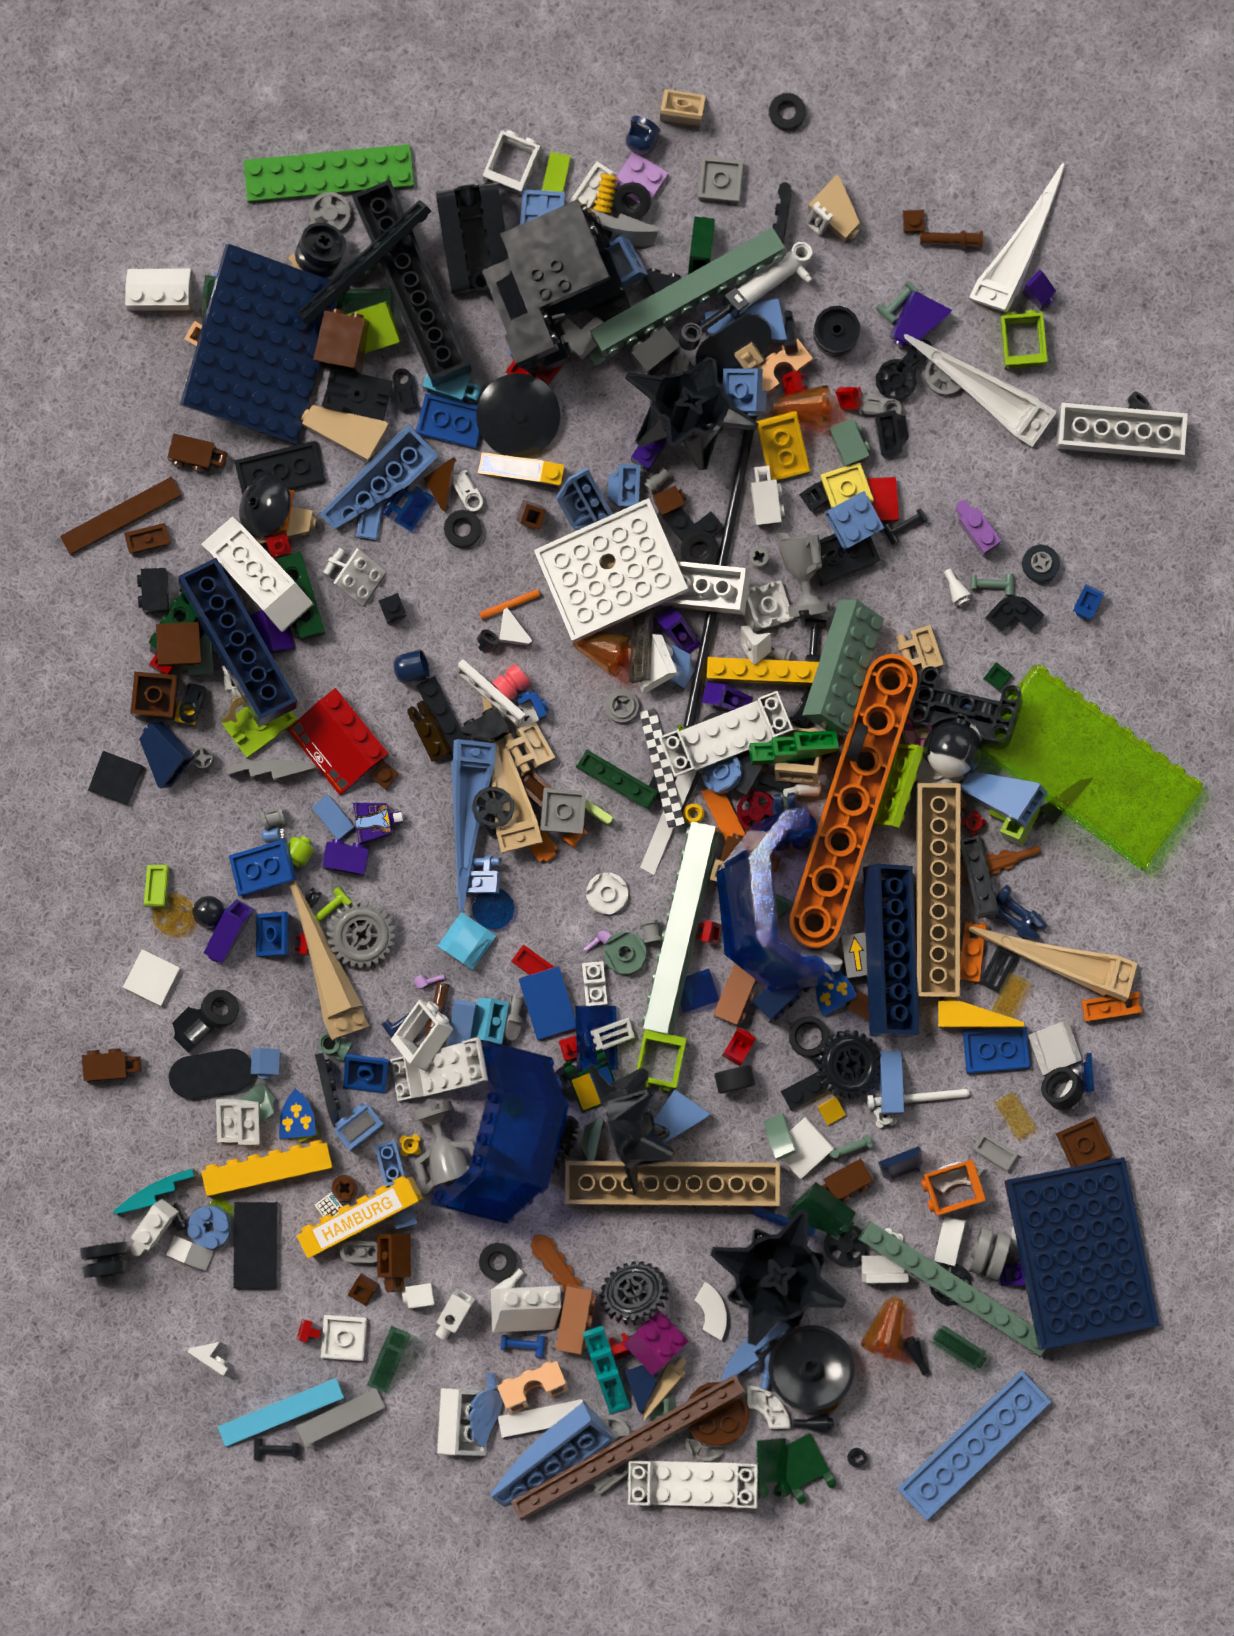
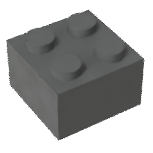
M665 327L654 329L648 335L649 339L644 343L642 341L638 342L632 348L631 361L644 375L653 376L673 360L674 356H678L680 353V345Z

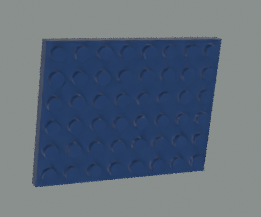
M229 243L226 244L180 406L291 444H297L303 421L301 418L308 408L319 369V364L313 359L324 311L331 312V309H336L338 298L331 307L326 308L319 314L317 320L308 325L297 316L296 312L331 280Z
M1125 1157L1004 1180L1039 1350L1160 1326Z

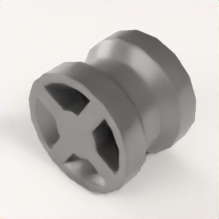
M200 747L193 752L195 757L192 761L198 769L207 770L213 765L214 756L209 749Z

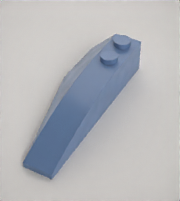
M408 423L359 471L319 515L333 529H336L363 511L370 509L375 504L410 485L439 455Z
M581 1403L550 1427L518 1458L490 1495L504 1507L515 1498L528 1492V1489L537 1487L552 1476L560 1474L565 1469L597 1453L615 1438L598 1415L586 1404Z

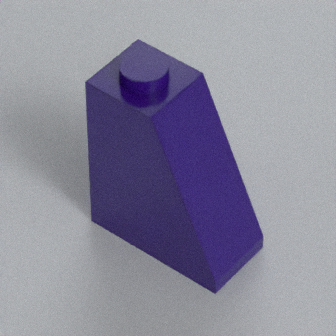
M912 291L889 337L894 339L893 343L904 348L905 345L912 346L905 339L904 334L919 340L946 318L952 309L917 291Z
M236 899L224 911L204 954L208 955V958L214 962L223 963L229 956L255 909Z

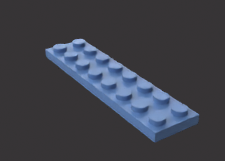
M1021 1370L897 1489L928 1520L1045 1409L1051 1401Z

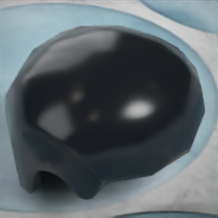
M204 896L195 902L192 913L194 920L205 929H212L217 927L225 909L223 903L218 898Z

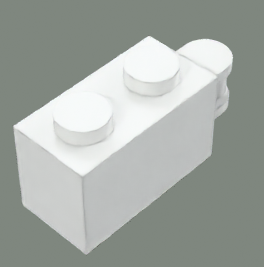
M769 465L754 467L755 482H750L755 524L782 522L781 517H785L784 506L779 504L778 497L782 496L781 483H777L776 479L771 480ZM766 474L767 480L759 481V475Z
M163 1199L155 1203L131 1237L134 1240L130 1249L131 1253L139 1256L146 1250L148 1251L154 1247L179 1211Z

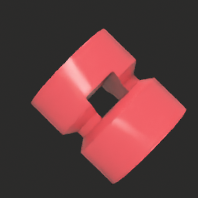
M513 664L505 671L506 676L500 675L492 681L493 686L510 701L518 696V690L524 691L532 685L516 664Z

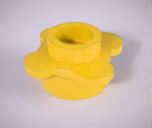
M417 1134L411 1137H406L405 1135L400 1137L399 1142L402 1147L400 1153L402 1156H407L408 1154L419 1155L421 1153L419 1148L420 1137Z

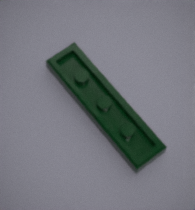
M587 749L576 766L578 770L646 810L650 809L659 794V791Z

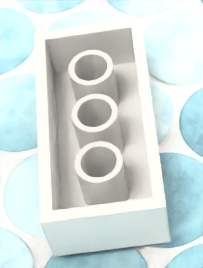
M677 561L689 591L662 603V606L745 615L751 573L746 568Z

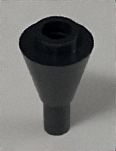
M910 1336L903 1340V1345L900 1348L917 1364L922 1375L929 1373L930 1370L924 1361L920 1338Z
M828 1413L808 1419H794L793 1427L807 1428L829 1435V1431H833L834 1420L830 1418Z

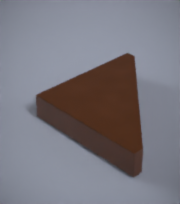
M451 458L424 477L426 484L442 511L449 509L448 500L449 494L452 491L454 464L457 461L456 458Z

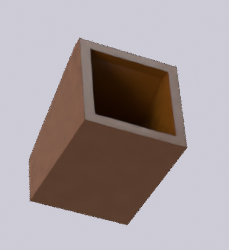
M331 309V312L324 311L313 360L324 368L330 369L331 366H336L362 374L369 322L364 319V315L352 313L350 316L343 314L344 311L338 309Z

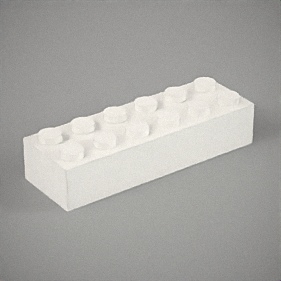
M1061 403L1058 416L1056 449L1182 459L1185 455L1188 413Z

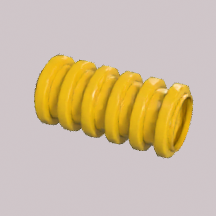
M602 173L600 174L601 180L598 182L600 187H597L599 191L596 193L597 200L594 201L596 206H593V209L609 214L612 212L610 207L613 206V203L611 201L614 200L613 194L616 192L614 187H617L615 182L618 181V177Z

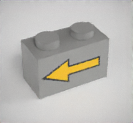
M866 933L841 936L846 978L867 977Z

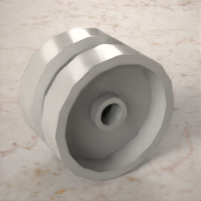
M981 1227L972 1248L968 1271L980 1274L983 1272L985 1264L988 1263L986 1268L987 1277L998 1280L1006 1260L1011 1235L1000 1232L997 1234L994 1244H992L993 1230Z

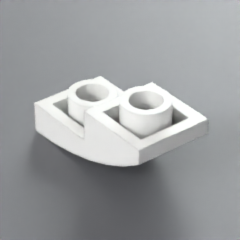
M603 961L582 963L586 1008L608 1007Z
M947 1216L944 1217L934 1261L953 1266L956 1265L966 1221Z

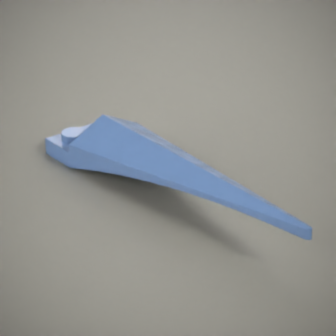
M457 739L454 740L451 770L458 910L462 912L464 910L472 858L480 825L474 818L472 803L475 795L480 790L489 787L495 765L496 743ZM476 806L477 812L482 811L484 807Z

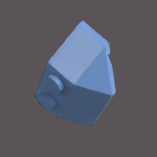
M587 467L570 476L555 497L570 525L576 530L613 515Z

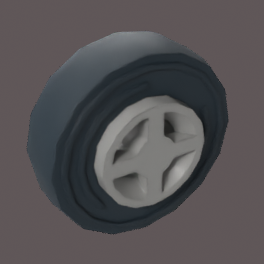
M1039 544L1032 546L1023 556V572L1029 579L1035 582L1049 581L1059 570V556L1048 545Z

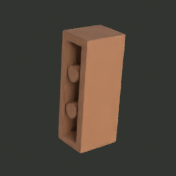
M737 956L713 1014L714 1017L733 1025H737L738 1021L743 1022L747 1012L743 1008L746 1002L751 1003L755 991L751 990L754 982L759 983L763 971H760L761 965Z
M572 1284L567 1285L555 1350L581 1354L583 1349L587 1350L582 1332L586 1331L587 1328H591L593 1316L589 1315L590 1307L595 1306L596 1301L593 1288Z

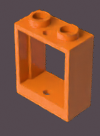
M973 1159L923 1174L924 1179L920 1180L923 1191H928L930 1200H927L930 1213L934 1212L935 1216L986 1200ZM965 1167L974 1198L939 1208L930 1178Z

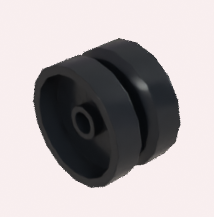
M320 222L310 224L304 229L295 250V260L298 266L306 272L320 277L331 275L337 270L340 260L344 255L346 240L342 232L333 225Z
M830 306L817 316L813 329V340L817 348L824 354L832 357L843 356L856 346L860 334V322L856 314L849 308ZM836 328V330H837V331H840V332H839V333H835V332L833 331V329Z
M126 1241L80 1248L82 1260H95V1263L82 1267L84 1278H105L131 1272L129 1260L115 1259L117 1256L128 1253Z

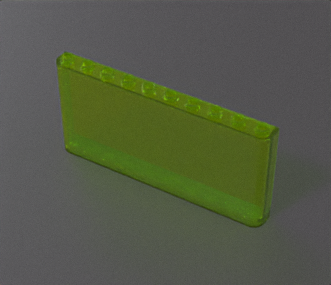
M1038 664V666L1032 665L1017 686L1021 691L1023 704L1010 745L1007 748L999 749L984 745L982 742V754L1016 779L1041 784L1048 792L1044 798L1047 802L1144 872L1204 791L1203 783L1198 778H1191L1185 774L1186 770L1180 765L1170 763L1168 761L1169 758L1162 752L1158 751L1157 753L1152 750V746L1147 741L1137 739L1133 736L1134 732L1125 726L1122 728L1117 724V720L1113 716L1100 712L1098 705L1091 701L1089 703L1085 701L1079 691L1075 689L1070 690L1065 686L1066 683L1057 676L1054 678L1048 674L1049 670L1041 664ZM1011 695V696H1009L1008 700H1012V701H1013V700H1015L1018 696H1016V695ZM1006 714L1002 719L1008 720L1012 715ZM1000 733L996 738L1003 739L1006 734Z

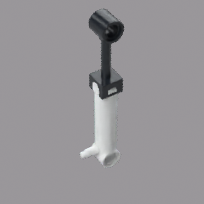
M805 242L794 244L780 262L772 263L737 289L735 287L727 293L722 302L723 308L700 325L695 323L685 324L679 337L680 346L688 351L696 349L704 331L729 313L734 319L741 316L750 305L795 272L807 283H810L812 278L805 270L812 255L810 245ZM796 254H801L804 258H800ZM686 335H692L694 339H690Z

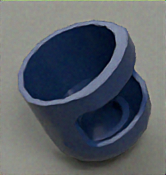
M632 116L630 121L631 127L626 136V146L634 153L647 155L653 151L661 129L647 118ZM638 123L647 125L650 127V129L644 128L640 126Z
M421 649L401 654L394 660L393 669L399 682L411 684L429 678L428 661L424 651Z

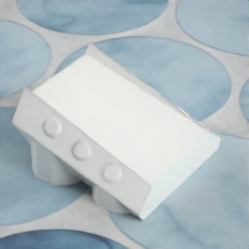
M782 581L771 582L761 587H751L748 590L746 610L743 616L746 625L750 626L753 632L794 619V617L789 616L788 606L790 605Z
M652 634V637H650L648 678L637 680L642 693H647L677 675L676 663L671 659L673 650L664 641L662 635ZM638 645L632 649L628 648L627 653L635 676Z
M1068 1020L1028 1035L1042 1075L1048 1074L1058 1067H1066L1082 1060Z

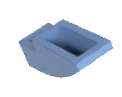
M880 1051L881 1114H903L904 1098L901 1051Z

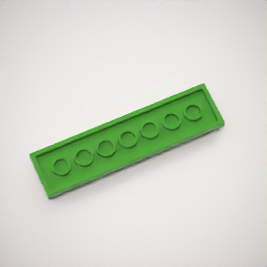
M410 144L244 160L247 202L318 196L325 192H335L337 194L360 192L389 179L394 188L414 187Z

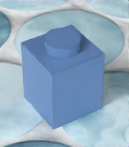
M253 1048L251 1074L258 1075V1079H271V1075H279L280 1049Z

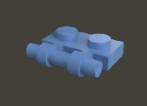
M473 856L466 894H499L500 872L492 871V868L494 866H501V858H494L493 856L476 858ZM476 866H484L483 871H474Z

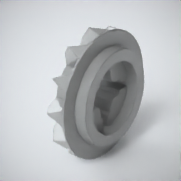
M627 689L614 690L605 701L607 715L615 722L625 723L632 720L638 712V699L633 692ZM616 699H618L622 703L625 701L627 702L629 700V702L626 705V711L628 713H626L622 709H620L619 711L617 710L615 712L616 708L618 707Z

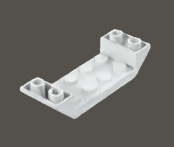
M233 516L201 544L213 558H217L220 565L266 613L268 618L281 632H284L314 605L294 580Z
M778 691L757 698V701L697 725L681 731L678 729L660 736L659 740L674 777L698 771L749 750L750 743L771 742L772 737H781L791 732L793 728Z
M480 1037L440 1048L425 1069L409 1064L404 1056L390 1059L398 1101L430 1096L488 1082Z
M629 1461L628 1505L757 1508L758 1464Z

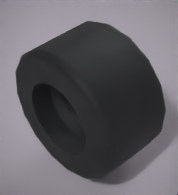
M751 1065L714 1074L718 1093L720 1094L755 1086Z

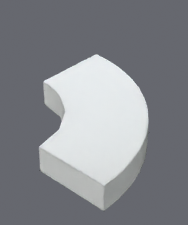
M961 1162L951 1163V1164L945 1165V1166H943V1167H941V1168H939V1169H942V1168H945V1167H948V1166H952V1165H955V1164H958V1163H961ZM975 1164V1168L979 1177L983 1172L984 1168ZM965 1167L930 1178L933 1188L943 1194L949 1187L956 1184L971 1186Z
M704 1282L695 1298V1301L702 1307L705 1315V1323L702 1330L722 1340L727 1323L726 1309L718 1292L710 1284Z
M747 1386L748 1408L761 1412L768 1422L769 1429L790 1428L788 1413L777 1397L759 1387Z

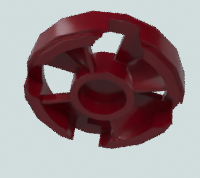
M754 791L750 798L743 796L737 806V817L744 829L751 833H762L770 830L776 824V817L771 812L773 797L768 793ZM760 796L767 800L765 805L759 803ZM745 801L752 805L749 810L742 809ZM766 815L772 816L770 822L765 818ZM752 819L755 821L754 828H751L749 824Z

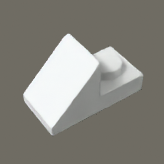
M741 626V646L752 664H757L771 652V633L756 634L750 626Z
M221 1342L189 1348L187 1351L223 1376L229 1370L225 1366L227 1361L219 1356L212 1357Z

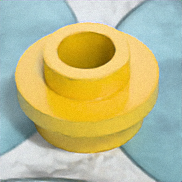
M689 804L683 811L684 820L688 824H691V822L700 823L704 818L703 808L698 804ZM691 811H696L698 816L691 818L689 814Z

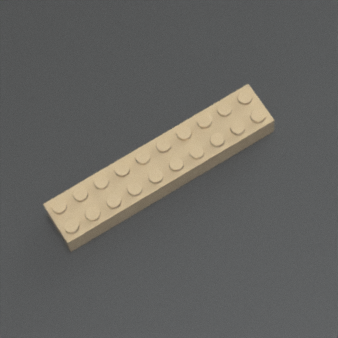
M960 783L916 784V962L918 997H960Z
M565 1161V1205L780 1206V1163L664 1162L640 1166L637 1179L638 1193L634 1195L623 1167L624 1163L621 1161Z

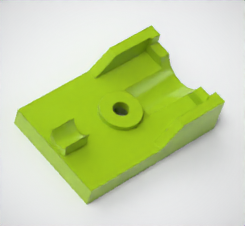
M244 707L236 713L238 720L236 723L230 720L222 723V725L246 758H249L286 731L298 719L290 711L274 719L273 722L270 721L258 727L248 707Z

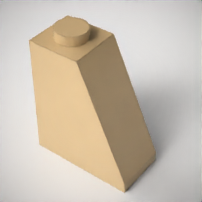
M836 175L808 204V210L811 211L813 205L818 201L821 204L820 209L823 207L827 209L826 215L829 213L833 215L828 228L845 242L848 238L852 240L859 233L860 222L840 177Z
M292 507L287 533L289 540L309 535L311 529H315L317 517H314L313 510ZM277 531V532L274 533L273 535H277V534H281V533H286V532ZM256 537V541L262 547L268 545L266 541L267 537Z

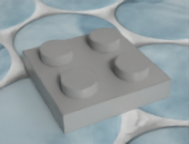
M702 156L697 199L739 203L743 160Z
M544 788L540 831L583 834L586 791Z

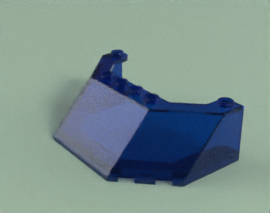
M808 806L786 809L754 824L716 871L724 955L771 992L834 984L833 970L820 956H801L779 939L771 854L782 842L810 839L816 835L818 829L817 816Z
M481 1040L490 1088L481 1117L470 1166L450 1187L438 1186L433 1192L431 1205L510 1225L515 1220L514 1216L520 1211L524 1212L534 1202L533 1199L539 1193L543 1194L548 1190L569 1109V1102L563 1096L561 1090L563 1085L559 1075L555 1074L553 1068L555 1063L552 1057Z

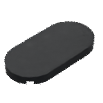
M751 313L737 317L700 343L695 357L696 365L706 357L716 359L717 379L723 378L724 369H738L742 366L734 356L735 352L753 342L760 353L767 349L772 337L770 324L764 317Z
M225 1049L182 1057L170 1069L169 1084L177 1095L186 1099L239 1091L245 1088L253 1077V1074H251V1059L245 1052L239 1049Z

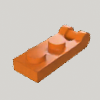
M965 921L960 956V980L979 982L984 938L979 935L977 939L970 938V931L968 929L973 926L986 930V923L972 924L971 921Z
M1140 991L1129 994L1127 1000L1131 1001V1008H1126L1125 1001L1112 996L1081 1000L1084 1022L1143 1013L1142 1006L1139 1004V998H1141Z

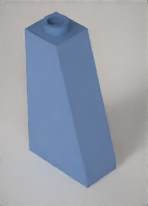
M779 299L753 303L747 308L744 314L760 315L770 324L772 334L770 343L783 344L786 342ZM719 310L704 312V319H701V323ZM730 313L706 330L708 337L734 320Z
M979 772L969 773L963 779L960 790L968 798L1024 828L1048 794L1042 785L1036 782Z

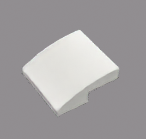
M216 1099L217 1142L259 1145L258 1102Z
M807 1117L803 1118L789 1131L794 1139L796 1153L783 1158L784 1162L800 1179L834 1149Z

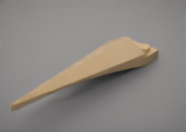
M482 696L484 711L492 708L491 703ZM504 738L495 742V765L491 776L492 787L504 789L514 801L512 819L505 826L496 827V834L502 854L543 843L538 820L512 755L506 747L507 743ZM509 802L501 804V810L510 811Z
M296 881L289 882L309 949L323 1022L331 1039L335 1040L368 1028L369 1024L361 1009L363 1005L335 953L331 951V946L327 943L328 940Z
M973 926L968 929L972 933L1103 996L1107 994L1125 1002L1129 997L1137 967L1136 962L1118 955L1059 947Z

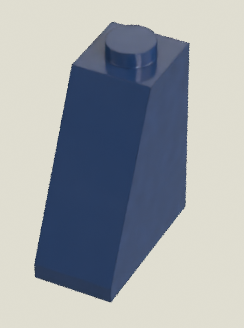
M163 722L149 723L143 729L144 733L139 740L157 786L160 789L173 786L195 756Z

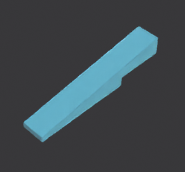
M334 1378L220 1425L218 1430L226 1447L345 1397L338 1379Z

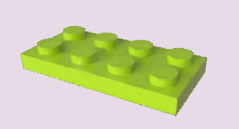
M898 744L873 822L874 825L899 828L900 824H902L906 805L911 798L910 792L917 779L916 773L919 764L923 760L924 747L912 744Z

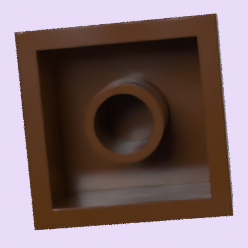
M134 671L130 714L133 717L175 720L178 676Z

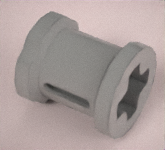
M759 547L753 549L750 553V565L757 569L764 568L768 561L767 551ZM756 554L759 557L763 556L761 563L758 560L754 561Z
M281 806L271 812H261L266 830L278 824L286 825V819Z
M658 919L640 922L645 936L644 944L661 941L662 937L659 936L657 926L659 923Z

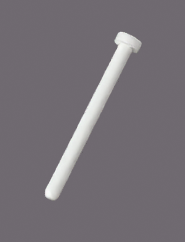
M968 1089L906 1094L903 1095L904 1103L965 1098L970 1096V1092ZM867 1095L868 1110H873L874 1106H881V1097L873 1098V1095Z

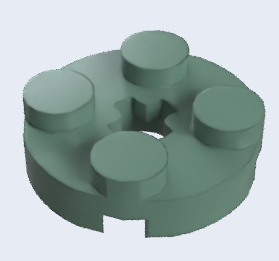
M618 932L612 935L604 947L606 964L618 974L636 972L642 967L646 958L644 942L639 936L630 932ZM623 947L626 950H631L627 959L619 956Z

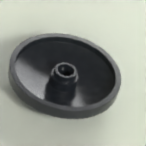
M523 373L508 374L494 380L481 394L476 409L477 427L484 441L496 452L511 457H528L542 451L555 437L560 424L559 403L551 388L539 378Z
M806 1325L787 1332L778 1340L771 1352L768 1370L771 1385L783 1402L800 1411L819 1412L835 1406L846 1396L854 1379L855 1366L852 1352L841 1336L822 1326Z

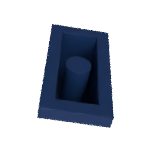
M643 1365L625 1371L639 1412L644 1410L656 1385L655 1379L659 1378L657 1372L652 1375Z

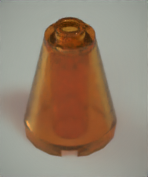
M822 385L778 397L777 402H774V414L782 415L796 411L801 423L830 427L831 402H829V397H827V395H830L829 386Z
M600 631L573 643V647L606 673L615 677L620 673L616 671L619 666L624 667L627 662L628 648H632V645L628 643L632 639L627 636Z
M892 1296L884 1301L861 1339L862 1348L876 1355L877 1352L882 1353L886 1358L900 1359L903 1350L906 1305L903 1304L902 1299Z

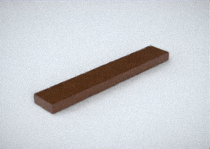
M169 477L62 534L60 537L69 554L72 555L182 495L172 477Z

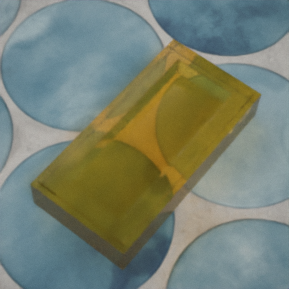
M1010 972L991 1011L1012 1018L1029 981Z
M1013 1091L995 1102L996 1107L1017 1139L1035 1128Z

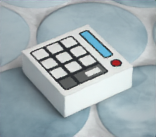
M332 1192L315 1204V1207L323 1217L331 1214L333 1217L339 1214L338 1209L343 1207L334 1198Z

